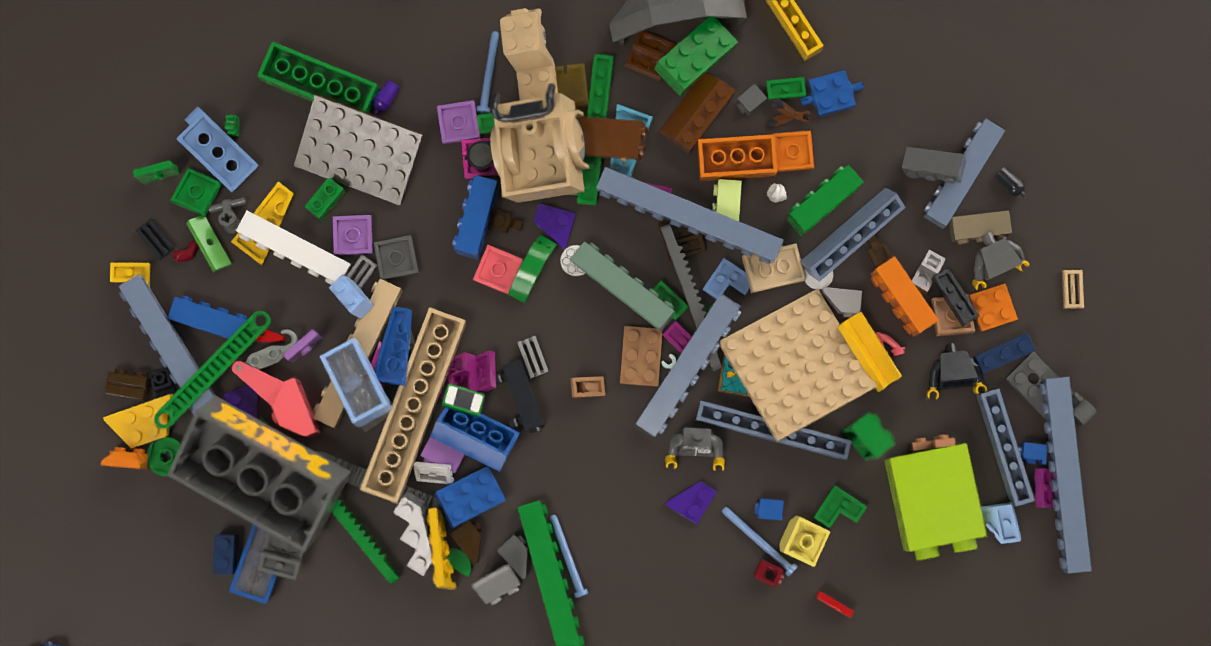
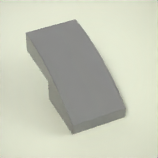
M928 250L912 278V282L918 291L924 294L928 292L933 283L932 277L939 273L946 260L931 250Z

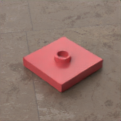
M487 245L473 281L508 294L523 259Z

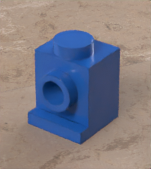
M1020 443L1018 450L1021 459H1025L1024 463L1036 464V461H1038V465L1046 464L1048 445Z

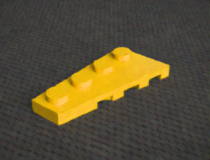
M278 182L253 214L280 227L294 193ZM238 233L231 242L263 265L270 249L267 248L265 251L256 246L257 242L252 239L247 242L240 238V233Z
M438 508L428 509L427 523L431 530L429 542L433 549L431 561L435 568L433 581L436 587L447 590L457 589L456 582H452L450 576L454 572L453 566L450 565L447 559L450 553L449 545L443 538L447 535L443 512Z

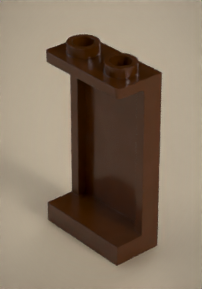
M575 117L582 128L585 156L632 159L642 162V157L646 153L644 138H647L648 128L642 121Z

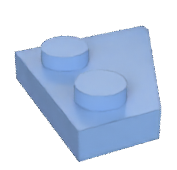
M1013 502L981 507L983 520L986 522L985 525L990 531L994 532L995 537L1001 544L1021 541Z

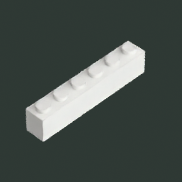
M246 211L236 230L240 233L239 237L247 242L250 239L257 242V247L265 251L267 248L275 251L273 255L282 260L285 257L292 260L290 264L300 269L302 266L308 268V273L317 278L319 274L326 278L325 282L331 285L342 274L346 276L351 266L350 263L249 211Z

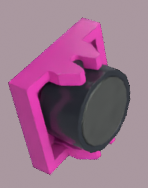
M491 138L462 140L465 179L474 178V175L480 177L499 176L492 158Z

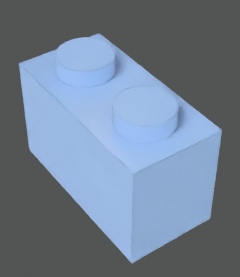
M343 274L329 287L347 310L360 319L375 306L356 283Z

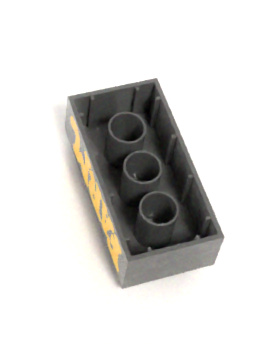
M215 396L196 410L168 476L305 552L321 535L351 472Z

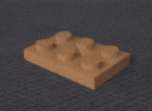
M624 326L620 384L658 387L662 332L658 329Z

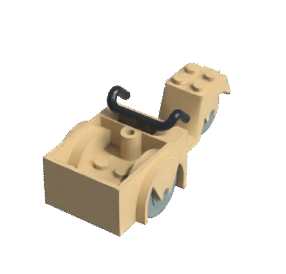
M526 8L513 10L511 14L501 18L503 53L517 72L520 101L499 104L501 96L495 93L490 104L491 114L495 121L491 131V152L495 168L501 178L502 196L517 203L584 192L582 170L589 169V165L583 162L585 142L582 128L577 118H575L583 116V112L575 110V102L561 93L558 94L555 64L545 46V29L541 25L542 11L539 8L527 10Z

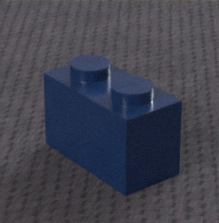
M214 535L213 574H235L237 571L238 535Z

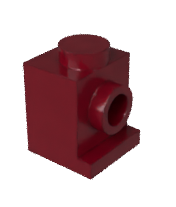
M760 559L753 578L776 587L777 584L780 585L785 574L782 573V568ZM768 570H771L773 572V575L770 578L766 576V572Z

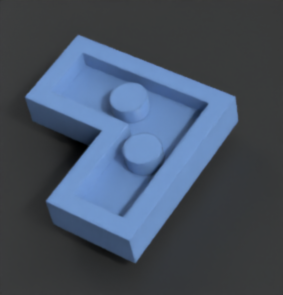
M723 258L702 290L717 300L719 295L723 294L729 285L745 296L750 288L746 272Z

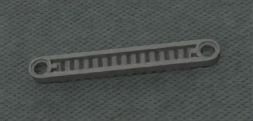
M667 224L660 227L694 323L698 329L707 313L701 311L704 305L698 303L701 297H696L699 291L693 289L696 283L690 281L693 275H688L691 269L685 267L688 261H684L685 254L680 253L683 247L677 245L671 226ZM711 352L708 360H710L709 364L712 371L721 369L722 366L717 352L715 354Z
M317 451L318 454L349 470L351 473L346 483L361 488L367 473L366 469L327 453ZM405 487L401 500L407 492H410L425 502L427 515H429L428 509L441 508L435 497L411 487Z

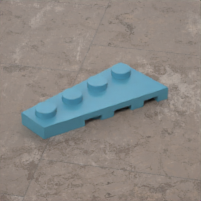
M617 104L616 119L642 121L649 130L653 120L652 116ZM611 158L610 169L631 177L637 161L627 159L624 162L621 159Z

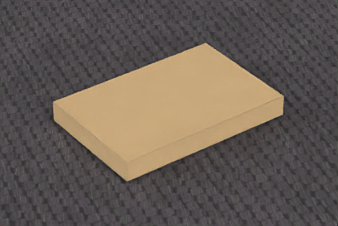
M797 244L781 247L775 263L770 262L769 265L759 261L757 256H742L751 293L806 280L803 266L800 263L801 259Z

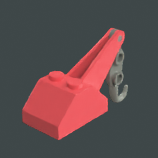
M282 330L281 334H289L291 336L290 344L286 346H270L255 352L248 357L246 362H235L232 366V371L272 406L274 412L271 414L275 424L278 423L281 427L312 438L321 434L316 419L313 418L314 414L301 381L292 378L283 382L260 371L265 367L278 363L284 357V353L298 342L297 335L293 331Z

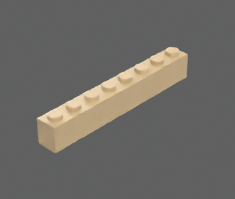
M382 279L379 282H375L371 290L373 294L370 301L375 306L362 319L358 318L354 326L356 330L347 339L349 341L355 338L360 342L368 360H370L390 319L392 308L396 306L403 292L401 288ZM331 380L329 386H325L321 396L323 399L320 404H316L313 410V414H315L313 418L337 429L346 408Z

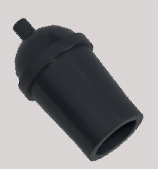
M1003 167L995 175L994 178L1003 186L1008 194L1012 196L1021 195L1023 198L1026 196L1023 192L1024 184L1022 180L1017 178L1006 167Z

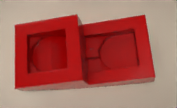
M266 330L264 336H260L255 342L274 344L286 342L287 338Z

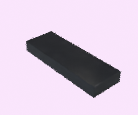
M949 268L932 277L931 280L962 327L979 318L980 315Z

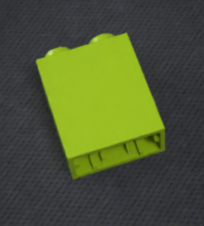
M967 443L884 460L904 551H915L916 560H923L940 556L938 546L953 543L955 553L978 548L976 538L987 535Z

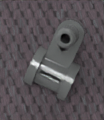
M245 197L223 200L222 203L211 205L209 212L214 213L223 210L218 218L219 223L226 232L233 234L237 232L236 230L240 224V220L234 214L233 208L246 205L247 201Z

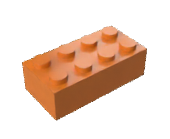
M775 134L698 139L697 151L700 181L771 177L777 174Z
M895 256L871 273L872 277L870 279L876 287H880L883 292L881 294L883 299L887 303H891L894 308L892 309L894 315L898 319H902L904 322L903 327L909 335L912 334L914 337L939 321Z

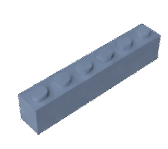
M985 119L982 123H977L973 129L975 135L972 139L969 137L963 146L965 148L963 156L966 164L961 183L955 182L950 184L945 182L943 186L939 185L933 194L936 198L933 202L929 201L924 209L926 212L924 218L942 229L949 223L1005 132L1004 129L988 119Z
M884 188L804 257L800 263L811 277L820 282L906 207L897 193Z
M996 389L976 395L1009 501L1013 502V506L1035 501L1000 390Z

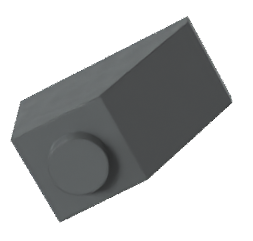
M513 535L497 551L517 574L524 579L527 577L528 548L526 545L528 543L521 535L518 537Z

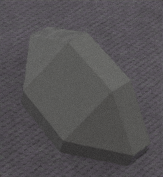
M627 0L610 22L609 29L611 30L612 41H619L621 46L624 45L625 38L657 25L701 17L737 18L738 24L746 23L747 16L743 0Z

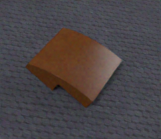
M646 31L639 32L625 67L660 81L661 76L654 68L658 61L675 47V43Z

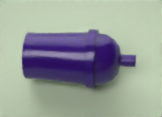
M387 80L378 94L375 95L373 100L374 114H377L378 111H386L391 107L392 101L400 90L395 83Z

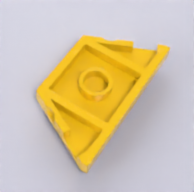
M173 394L103 417V419L130 448L169 436L170 428L162 429L157 427L154 422V416ZM168 414L160 415L159 421L161 424L166 425L169 423L170 417Z

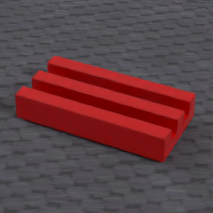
M818 591L815 595L816 599L849 618L854 613L853 610L821 591Z

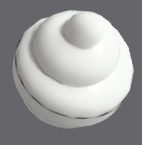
M774 183L769 187L767 196L772 202L777 203L787 199L783 185Z

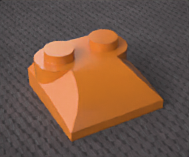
M114 447V451L110 450L109 455L101 461V465L149 470V463H147L148 454H145L144 449H133V452H126V448Z

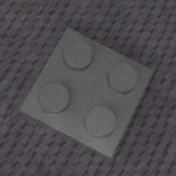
M411 235L374 242L380 279L387 280L419 273Z

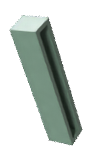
M584 241L571 257V262L662 332L675 316L674 306L666 300L662 302L658 299L659 295L651 288L649 291L643 287L644 283L637 277L631 278L628 275L629 271L620 265L618 268L613 264L614 260L607 254L603 256L598 252L600 249L593 243L587 244Z

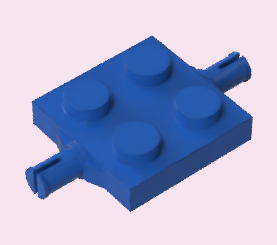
M839 71L810 79L808 83L811 89V96L800 98L802 106L813 103L819 117L856 107L853 94L855 91L864 89L863 82L851 84L846 71Z

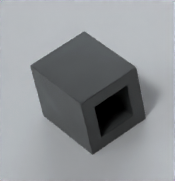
M754 84L737 98L736 106L742 114L746 113L749 116L766 102L767 97Z

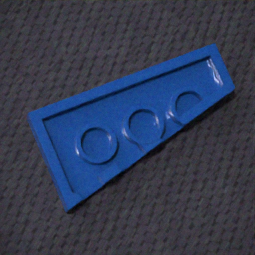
M392 308L374 369L380 383L406 386L412 311L408 308Z

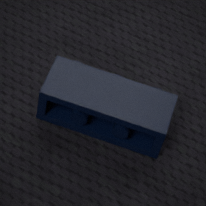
M1026 333L973 358L979 364L982 374L1034 352L1036 349L1029 334Z

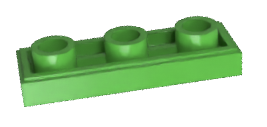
M199 216L188 220L186 224L212 271L216 272L229 267L231 262L206 217Z

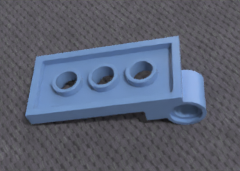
M198 106L184 119L189 126L176 139L232 193L259 167ZM201 134H207L209 136V142L207 144H201L199 142V136ZM216 147L223 149V155L220 158L213 156V149ZM231 160L237 163V168L234 171H229L226 167L227 163Z

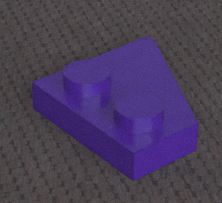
M539 203L534 223L559 244L562 249H566L575 213Z
M249 385L223 395L227 403L258 419V393Z
M700 481L667 501L665 505L697 524L717 491Z

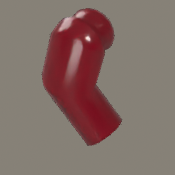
M190 240L187 249L174 251L172 258L179 263L192 260L197 251L198 244Z

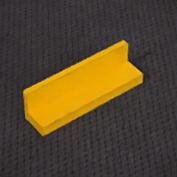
M862 312L855 314L837 326L866 374L875 381L878 392L901 378V373Z

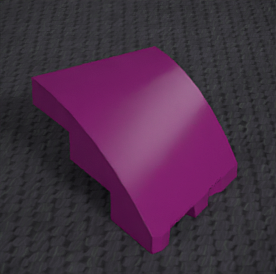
M489 350L477 356L464 352L454 356L446 377L447 385L453 384L479 393L495 389V352ZM445 391L440 394L441 399L444 398Z

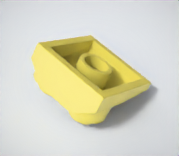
M795 516L789 521L782 536L780 551L815 567L830 531L799 516Z

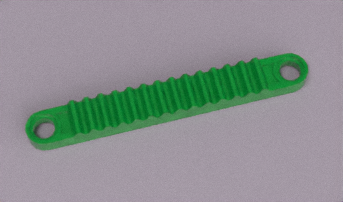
M257 311L252 314L157 411L154 416L156 426L162 429L173 426L270 326V316L264 311ZM259 315H263L266 318V323L263 326H258L255 323V319ZM164 413L170 417V421L166 425L161 424L159 421L160 415Z
M337 500L332 513L391 584H394L400 577L386 560L387 554H381L383 549L376 547L378 542L372 543L373 536H367L368 530H362L363 524H357L358 518H352L353 512H347L349 507L342 506L344 501Z

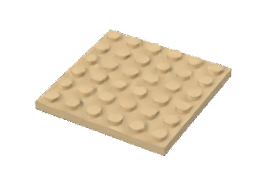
M818 289L719 341L721 349L777 442L877 387L875 381L866 374L837 326L840 324Z

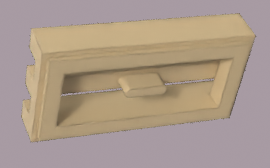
M1063 270V308L1083 309V271ZM1068 274H1070L1071 304H1069ZM1074 274H1077L1079 304H1076Z

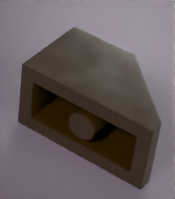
M468 520L450 535L472 564L476 565L479 561L482 538L480 531L482 529L476 521L471 522V520Z

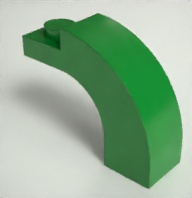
M541 235L539 236L520 266L508 295L523 303L527 301L543 267L556 248L557 244Z

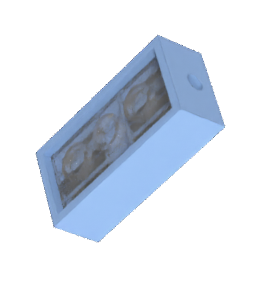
M355 338L320 356L354 425L360 428L393 410L360 342Z

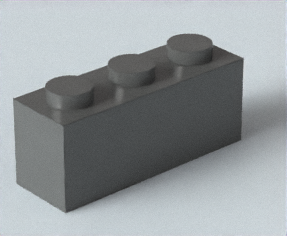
M907 147L902 170L909 178L923 177L929 181H936L938 179L950 184L955 182L961 183L966 160L963 154Z

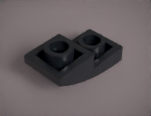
M168 368L149 373L152 388L157 398L176 393Z

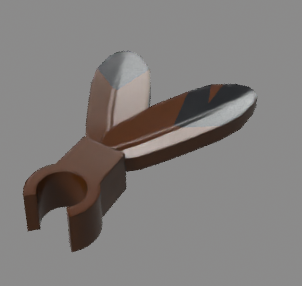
M772 98L770 100L772 106L782 114L770 118L767 122L768 126L776 127L793 119L810 122L809 119H803L805 113L811 114L810 111H794V109L780 99Z

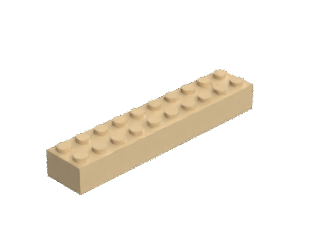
M429 307L407 365L406 386H399L392 404L393 410L389 412L360 488L363 492L399 504L465 330L466 320Z

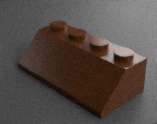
M706 73L692 87L660 129L659 133L687 154H690L697 145L698 139L704 136L733 98L736 90L721 79Z

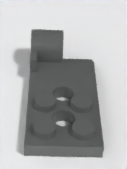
M1031 352L1005 379L1046 419V414L1042 412L1044 397L1040 393V384L1042 379L1059 377L1035 352ZM1033 373L1037 376L1036 384H1031L1028 381L1029 374ZM1071 390L1074 421L1084 426L1097 411L1077 392L1074 393Z

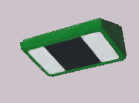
M448 384L442 406L479 417L485 394Z

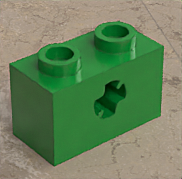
M328 177L305 205V208L323 222L347 192Z

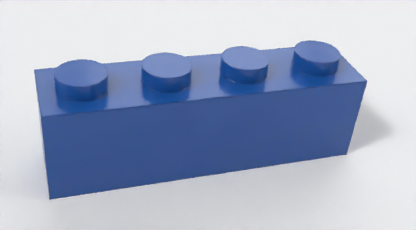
M183 295L181 298H174L167 318L227 339L247 321V316L236 313L233 316L228 314L229 310L218 307L215 310L210 308L211 304L202 301L196 304L192 302V298Z

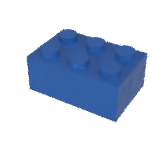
M489 466L434 494L451 529L506 501Z

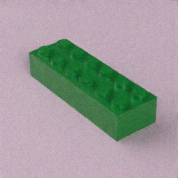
M273 41L257 75L262 82L313 102L314 96L319 94L370 113L374 97L380 91L378 84Z

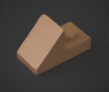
M603 376L570 378L572 398L605 396Z

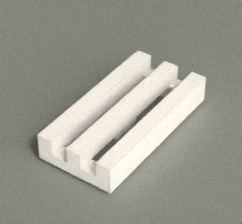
M415 462L413 465L417 481L452 484L454 482L453 472L450 471L451 465Z

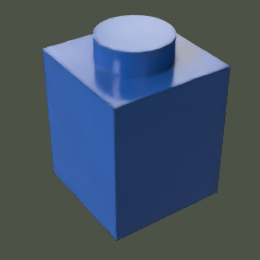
M759 499V502H755L754 514H757V518L782 520L784 501Z

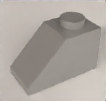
M822 288V295L838 314H843L844 318H850L860 312L862 291Z

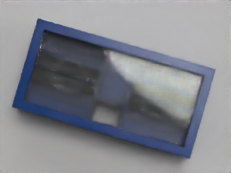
M253 524L229 592L267 604L277 575L257 570L268 532Z

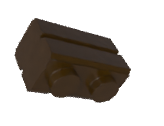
M122 369L108 372L104 392L106 395L147 401L151 379L145 377L146 373L134 372V375L126 374L127 370Z

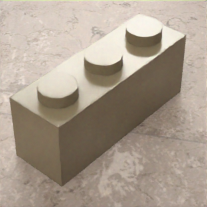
M1009 210L952 217L949 221L952 242H957L958 245L968 244L969 240H976L977 243L983 242L981 236L992 232L995 240L1007 239V236L1012 234Z

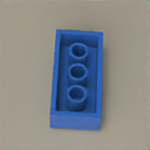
M474 175L473 180L470 179L467 189L469 197L464 199L462 207L464 209V216L459 218L457 225L459 234L454 236L452 244L457 255L480 260L492 210L499 190L497 181Z
M445 407L436 421L431 438L500 472L512 452L520 433L481 413L477 417Z

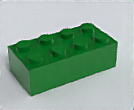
M709 17L661 58L654 69L681 96L735 48L738 41L715 17Z
M849 165L845 168L843 166L838 168L831 176V180L827 178L819 185L817 192L812 190L804 197L801 205L797 203L790 209L787 221L801 237L863 184L862 179Z
M871 413L858 417L842 430V433L848 440L852 441L851 444L865 461L877 459L895 444L892 441L894 439L893 435L887 429L884 431L880 426L882 423L875 414L871 415Z

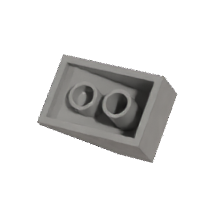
M508 564L472 586L486 604L490 602L494 605L502 600L501 596L508 593V595H511L518 591L517 586L521 585L512 567Z

